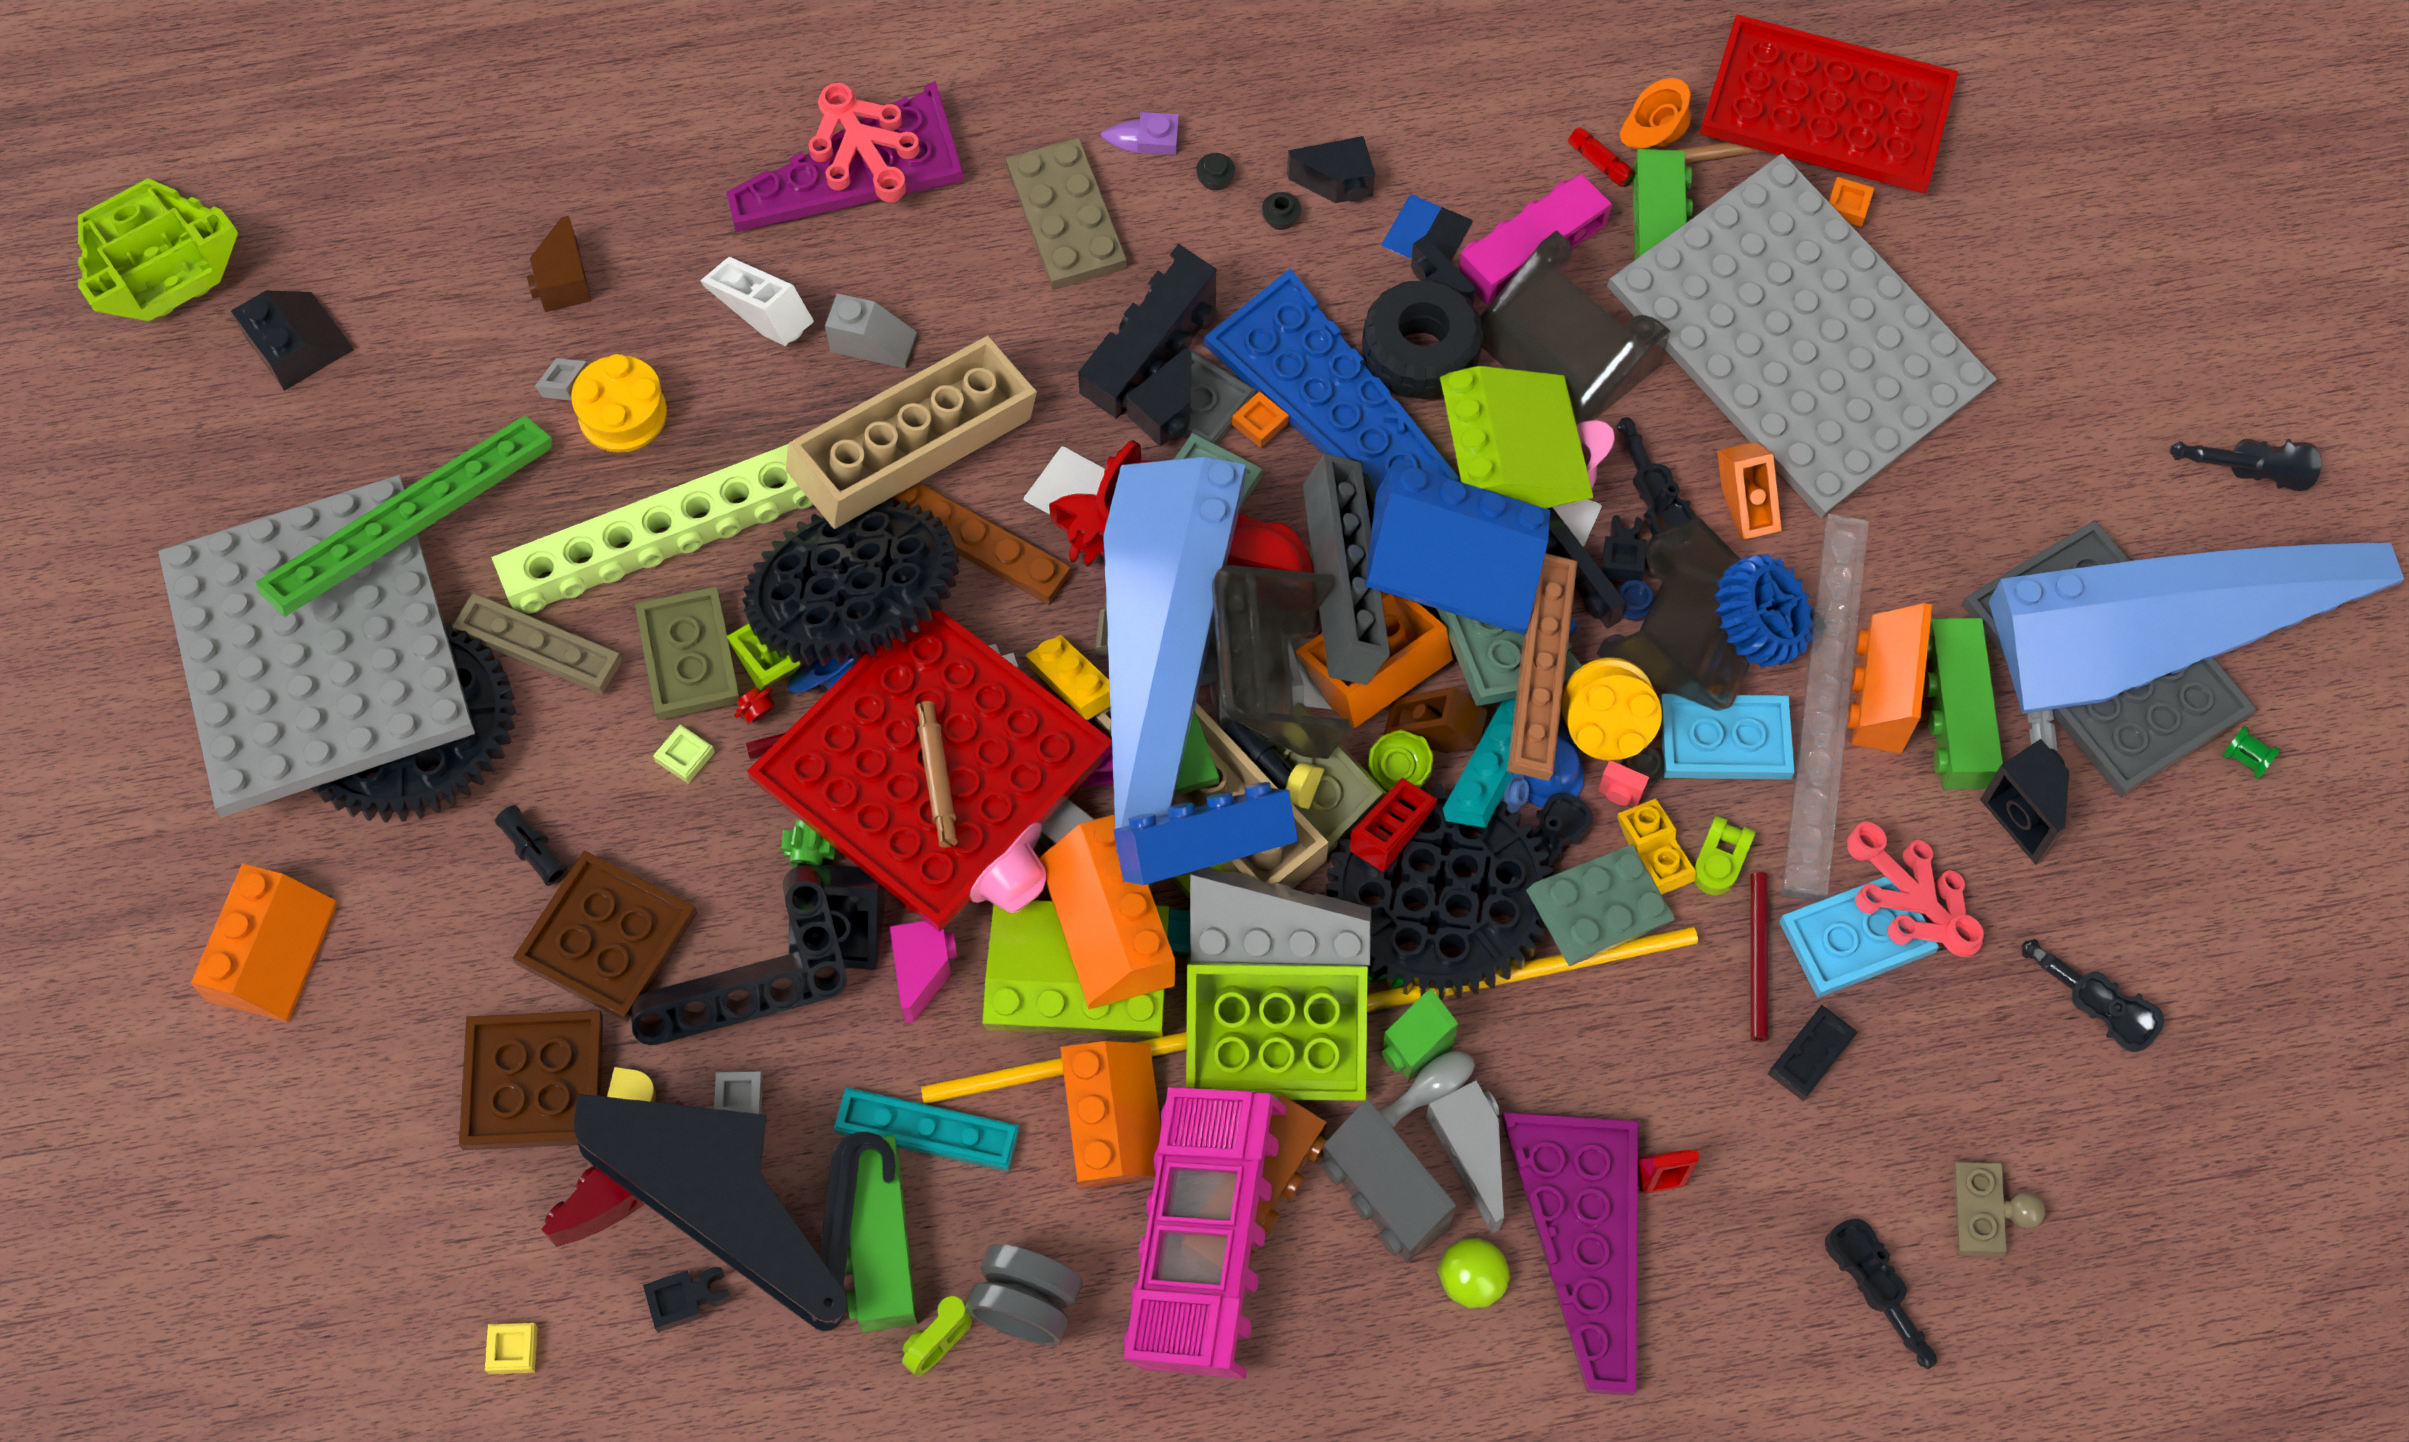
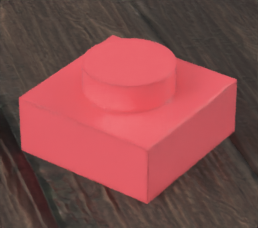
M1609 760L1598 792L1605 794L1607 799L1615 804L1635 807L1639 805L1643 797L1649 777Z

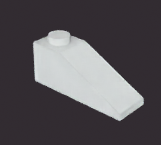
M728 257L700 280L707 290L759 333L784 346L798 339L803 331L814 322L794 285L734 258Z

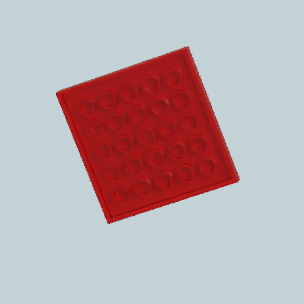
M930 610L933 620L931 622L919 621L918 623L921 628L919 633L910 630L905 632L907 635L906 642L895 638L892 640L891 650H887L881 645L877 647L876 656L872 657L867 652L860 661L845 673L747 770V774L751 781L940 932L971 900L970 892L972 886L983 871L998 857L1003 855L1030 825L1038 822L1042 826L1112 752V739L942 610ZM924 701H931L935 704L936 720L941 726L942 743L954 813L956 815L954 827L958 843L956 845L951 844V847L947 848L939 846L937 826L932 822L933 816L920 737L917 732L920 724L916 705L922 704Z

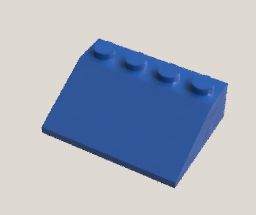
M1393 461L1376 492L1365 587L1524 635L1528 629L1548 544L1550 510Z

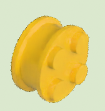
M620 354L601 358L588 365L574 382L571 393L573 409L578 417V422L584 436L596 447L609 452H630L646 446L662 431L667 419L666 401L658 376L642 360Z
M1601 658L1583 665L1569 678L1562 692L1561 711L1574 743L1584 753L1596 759L1615 761L1637 755L1652 742L1659 730L1662 709L1652 684L1640 667L1625 659Z

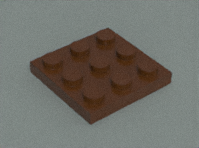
M584 850L512 959L516 965L628 1022L631 1018V1008L634 1001L639 995L649 990L695 918L697 910L695 906Z
M601 1011L466 1016L459 1133L460 1148L464 1151L578 1145V1139L574 1133V1118L578 1094L600 1096L603 1037V1015Z

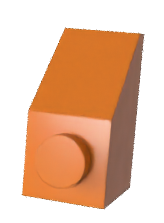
M1757 442L1717 450L1722 491L1740 538L1745 540L1782 531L1773 453Z

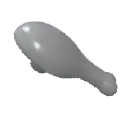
M1450 1051L1437 1056L1423 1067L1405 1094L1390 1106L1380 1110L1379 1113L1392 1128L1395 1127L1403 1117L1416 1108L1429 1105L1458 1090L1468 1080L1474 1070L1475 1062L1473 1058L1463 1051Z

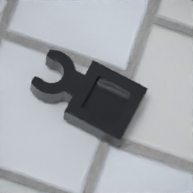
M1614 515L1611 521L1610 536H1605L1602 572L1608 579L1639 580L1643 582L1646 540H1640L1643 526L1642 519L1636 517L1634 527L1625 529L1619 524V515Z
M709 1268L702 1273L699 1280L692 1282L689 1271L686 1270L644 1284L645 1295L656 1331L659 1333L703 1318L699 1307L701 1304L708 1303L712 1306H722L731 1300L728 1290H723L719 1293L710 1292L712 1282L725 1277L722 1268Z

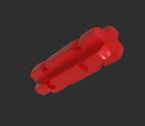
M1582 127L1576 128L1568 138L1569 145L1582 153V156L1601 172L1608 175L1614 183L1624 187L1634 175L1633 169L1623 161H1620V158L1601 142L1593 139L1594 137Z

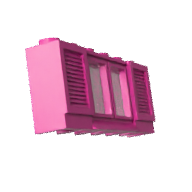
M1168 1087L1166 1104H1164L1161 1112L1162 1128L1159 1146L1154 1154V1169L1156 1172L1154 1188L1149 1193L1146 1202V1211L1149 1217L1146 1236L1142 1237L1139 1245V1258L1141 1261L1139 1279L1132 1288V1309L1129 1327L1124 1335L1123 1359L1142 1370L1246 1379L1247 1369L1234 1362L1237 1338L1248 1339L1251 1334V1322L1241 1315L1244 1292H1256L1258 1288V1276L1248 1268L1251 1246L1262 1247L1265 1241V1231L1255 1222L1258 1201H1269L1272 1195L1271 1184L1262 1177L1265 1156L1275 1157L1279 1148L1277 1138L1269 1133L1271 1115L1285 1116L1286 1106L1272 1094L1254 1093L1252 1091Z

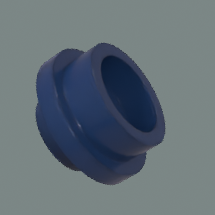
M1631 580L1617 588V591L1626 602L1622 615L1623 618L1639 621L1647 618L1652 613L1655 606V596L1646 583L1639 580Z

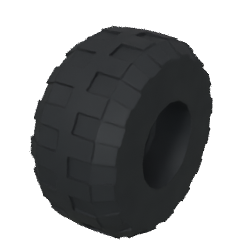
M1433 280L1399 283V285L1388 288L1381 293L1368 310L1362 337L1363 357L1366 360L1367 368L1374 377H1378L1389 391H1394L1400 394V396L1433 399L1434 397L1442 396L1443 390L1440 377L1450 372L1477 366L1482 349L1483 330L1481 328V318L1478 311H1476L1471 301L1465 295L1445 283L1441 284ZM1412 333H1427L1436 337L1440 343L1431 346H1419L1410 343L1404 337Z

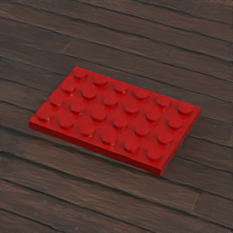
M1736 14L1699 134L1776 155L1783 153L1787 158L1926 194L1958 71Z

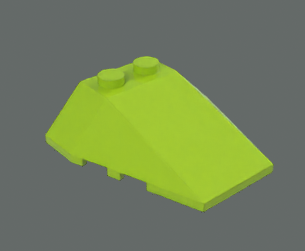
M147 178L78 215V244L82 249V257L78 258V266L82 271V278L78 279V288L96 312L149 322L157 317L171 313L175 307L193 297L206 294L211 287L221 282L238 232L221 209L217 207L208 209L202 206L198 199L191 197L187 200L181 197L177 190Z

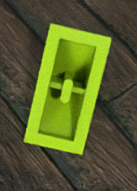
M749 624L726 636L752 681L761 692L795 673L801 665L800 661L792 663L789 655L781 659L777 651L770 653L765 644H760Z

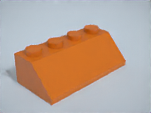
M1115 815L1080 823L1039 857V860L1045 867V882L1088 1010L1175 986V958L1148 884L1140 885L1123 882L1113 831L1115 829Z

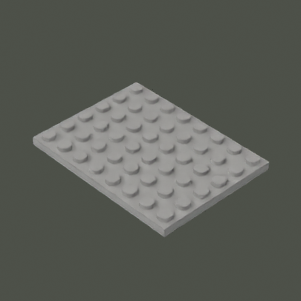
M1783 153L1609 279L1607 284L1611 292L1750 443L1757 442L1773 453L1775 470L1820 519L1992 387L1997 380Z
M400 475L158 551L214 807L220 818L475 734L418 534L286 617L267 602L257 590L256 581L405 490Z

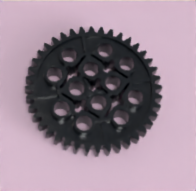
M890 498L883 506L879 504L836 529L824 517L821 518L813 514L811 515L812 523L808 525L800 521L797 523V532L784 531L786 540H773L771 543L774 551H763L761 555L764 562L753 564L756 573L747 576L750 584L744 586L746 597L742 598V601L746 607L744 613L754 635L757 636L761 645H766L770 653L777 651L779 658L783 659L789 655L792 663H796L803 658L808 666L819 658L821 665L826 666L834 657L838 665H842L846 657L852 655L854 661L858 662L862 652L867 651L869 655L874 657L877 654V647L881 645L885 649L891 650L892 640L896 638L906 642L907 635L905 632L910 630L919 633L921 631L919 621L931 622L933 620L930 610H942L941 600L949 599L951 594L948 588L954 587L957 584L954 576L959 574L957 567L959 558L948 527L946 525L943 526L940 517L934 518L931 510L923 512L919 504L910 508L908 501H903L896 506L894 499Z
M449 624L445 628L461 685H468L463 688L475 734L470 735L463 741L457 742L455 740L313 787L311 790L318 792L325 803L331 800L338 811L346 807L352 817H355L362 811L367 821H371L376 813L379 812L383 822H388L393 812H397L401 822H405L410 810H414L418 818L421 819L424 817L425 807L430 806L436 813H440V801L445 799L451 805H456L455 793L458 791L466 796H470L472 793L468 784L472 781L483 785L485 781L480 773L482 770L495 772L496 768L491 758L503 759L505 757L501 745L511 743V738L507 731L515 729V724L511 717L516 714V709L512 702L515 697L510 687L511 684L508 676L504 672L499 659L495 660L492 650L490 648L484 649L481 640L478 638L471 641L465 630L456 635L452 627L453 625ZM438 765L434 770L426 771L431 766ZM377 772L374 776L366 778L370 773Z
M1437 784L1434 794L1431 795L1438 799L1437 805L1420 827L1432 825L1438 828V830L1433 833H1424L1418 828L1385 871H1380L1351 852L1352 830H1350V833L1347 835L1349 839L1340 838L1338 840V850L1340 852H1334L1331 855L1334 867L1327 870L1328 881L1331 883L1326 884V896L1371 907L1370 965L1372 964L1371 978L1373 980L1378 979L1385 973L1387 974L1386 981L1387 988L1389 989L1400 978L1403 979V994L1408 995L1415 985L1419 986L1420 996L1430 990V988H1435L1437 996L1440 1000H1443L1447 988H1452L1457 999L1462 997L1463 986L1467 985L1475 995L1479 994L1480 981H1484L1486 985L1493 989L1496 983L1495 974H1499L1502 978L1509 980L1511 978L1510 965L1523 969V955L1534 957L1536 950L1534 943H1543L1545 931L1542 928L1547 927L1526 890L1533 883L1553 876L1554 870L1553 867L1547 866L1549 864V853L1540 851L1542 849L1541 837L1531 838L1533 831L1531 824L1519 827L1521 823V814L1519 812L1507 817L1508 804L1506 802L1496 807L1486 828L1448 822L1445 820L1443 807L1450 795L1444 793L1442 784ZM1422 785L1420 789L1428 793L1425 786ZM1403 799L1399 802L1412 811L1417 809ZM1392 812L1389 813L1391 816L1395 817L1399 821L1403 823L1405 822V820L1401 819ZM1382 826L1378 827L1384 832L1388 833L1389 835H1393V833L1383 828ZM1467 831H1475L1481 836L1476 839H1467L1462 834ZM1444 847L1452 848L1447 856L1441 855ZM1402 859L1401 880L1403 882L1397 889L1394 909L1392 910L1393 888L1391 886L1397 880L1400 860ZM1419 863H1425L1432 868L1426 872H1418L1412 867ZM1461 869H1468L1475 874L1469 878H1461L1455 873ZM1489 870L1487 892L1489 895L1486 901H1484L1481 922L1478 923L1480 906L1478 898L1480 893L1483 892L1486 871ZM1444 875L1443 893H1440L1439 905L1436 906V892L1440 888L1441 876ZM1504 875H1515L1519 880L1513 884H1504L1498 879ZM1369 896H1376L1382 899L1376 905H1367L1362 902L1364 898ZM1412 902H1419L1426 907L1420 911H1410L1405 906ZM1455 908H1462L1469 912V914L1456 918L1448 912ZM1498 914H1504L1513 920L1506 924H1499L1492 920V918ZM1431 925L1439 926L1436 934L1428 933ZM1405 941H1411L1419 945L1413 951H1404L1398 946ZM1453 947L1463 952L1460 956L1454 958L1447 957L1441 953L1443 950Z

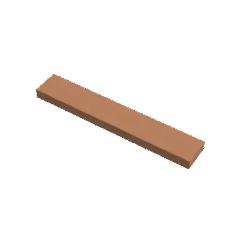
M1545 553L1528 629L1523 637L1507 771L1549 781L1554 770L1577 561Z

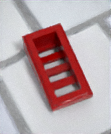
M1401 778L1352 830L1351 852L1380 871H1385L1437 805L1438 799ZM1401 798L1417 809L1412 811L1398 801ZM1392 812L1401 819L1405 820V822L1403 823L1399 821L1395 817L1391 816L1389 813ZM1382 826L1383 828L1393 833V835H1389L1388 833L1384 832L1378 827Z
M1689 1149L1640 1157L1638 1159V1180L1641 1192L1648 1194L1684 1187L1699 1161L1698 1151H1691Z

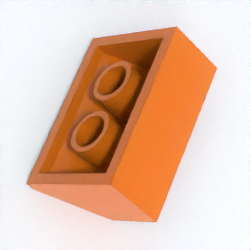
M1381 592L1390 655L1368 685L1328 677L1323 632L1296 650L1297 657L1328 705L1354 729L1453 660L1447 627L1419 603Z
M1922 603L1872 615L1866 630L1859 629L1855 644V654L1861 655L1860 666L1854 667L1850 687L1851 691L1857 692L1856 704L1851 703L1849 706L1846 720V728L1853 729L1851 745L1902 754L1921 716L1932 604Z
M242 863L190 984L207 1002L289 1023L338 905L337 901L285 874Z
M1100 1041L1060 1047L1078 1190L1154 1180L1156 1176L1154 1154L1159 1146L1161 1122L1150 1044Z

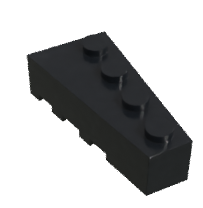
M1180 244L1170 254L1174 262L1166 273L1163 274L1157 271L1148 282L1150 289L1141 305L1138 306L1133 302L1125 311L1119 325V333L1116 335L1113 332H1109L1078 372L1079 393L1116 419L1127 408V395L1182 350L1188 349L1201 328L1207 329L1216 318L1217 269Z

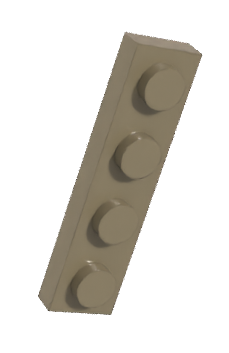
M472 593L452 626L456 635L465 630L471 641L478 638L481 640L482 645L601 695H603L623 661L620 653L474 593Z

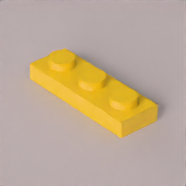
M1061 634L1053 639L1042 642L1038 648L1025 655L1030 668L1085 720H1089L1111 707L1109 679Z

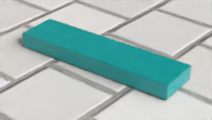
M845 1087L833 1130L835 1134L849 1136L855 1132H871L881 1137L895 1135L898 1148L1009 1172L1020 1128L1016 1124Z

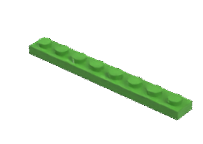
M524 415L256 581L258 593L284 617L288 616L551 450V437Z

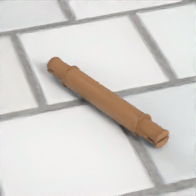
M924 701L922 704L916 705L920 724L917 732L920 737L933 816L932 822L937 826L939 846L947 848L951 847V844L956 845L958 843L954 827L956 815L954 813L942 743L941 726L936 720L935 704L931 701Z

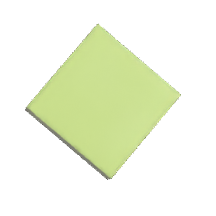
M679 725L653 757L656 763L689 784L713 756L715 751L712 745L682 725Z

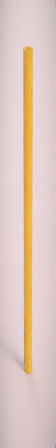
M1694 927L1637 938L1570 967L1562 954L1524 962L1523 969L1510 965L1511 978L1506 980L1499 974H1495V986L1698 944L1697 932ZM1484 981L1479 982V989L1489 987ZM1414 985L1408 995L1403 994V987L1367 994V1012L1414 1003L1421 997L1419 986ZM1468 985L1463 986V992L1471 991ZM1452 988L1446 989L1445 996L1454 994ZM1187 1032L1134 1043H1149L1152 1057L1187 1050ZM1062 1057L921 1086L923 1102L927 1104L1064 1075Z

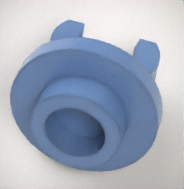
M1514 774L1498 804L1506 802L1508 804L1507 812L1509 813L1517 812L1528 799L1529 785L1524 780V775Z

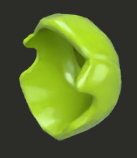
M1396 730L1379 737L1371 747L1368 771L1371 777L1386 792H1389L1401 778L1420 788L1431 776L1434 755L1423 736H1418L1405 730Z
M1477 1237L1460 1239L1446 1248L1437 1267V1274L1440 1277L1446 1295L1454 1302L1468 1309L1489 1307L1502 1298L1510 1281L1509 1267L1503 1253L1490 1241Z

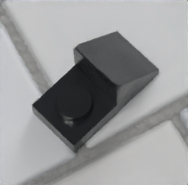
M1426 235L1414 242L1411 268L1415 276L1419 280H1433L1434 282L1445 283L1454 287L1455 290L1465 295L1473 305L1476 288Z

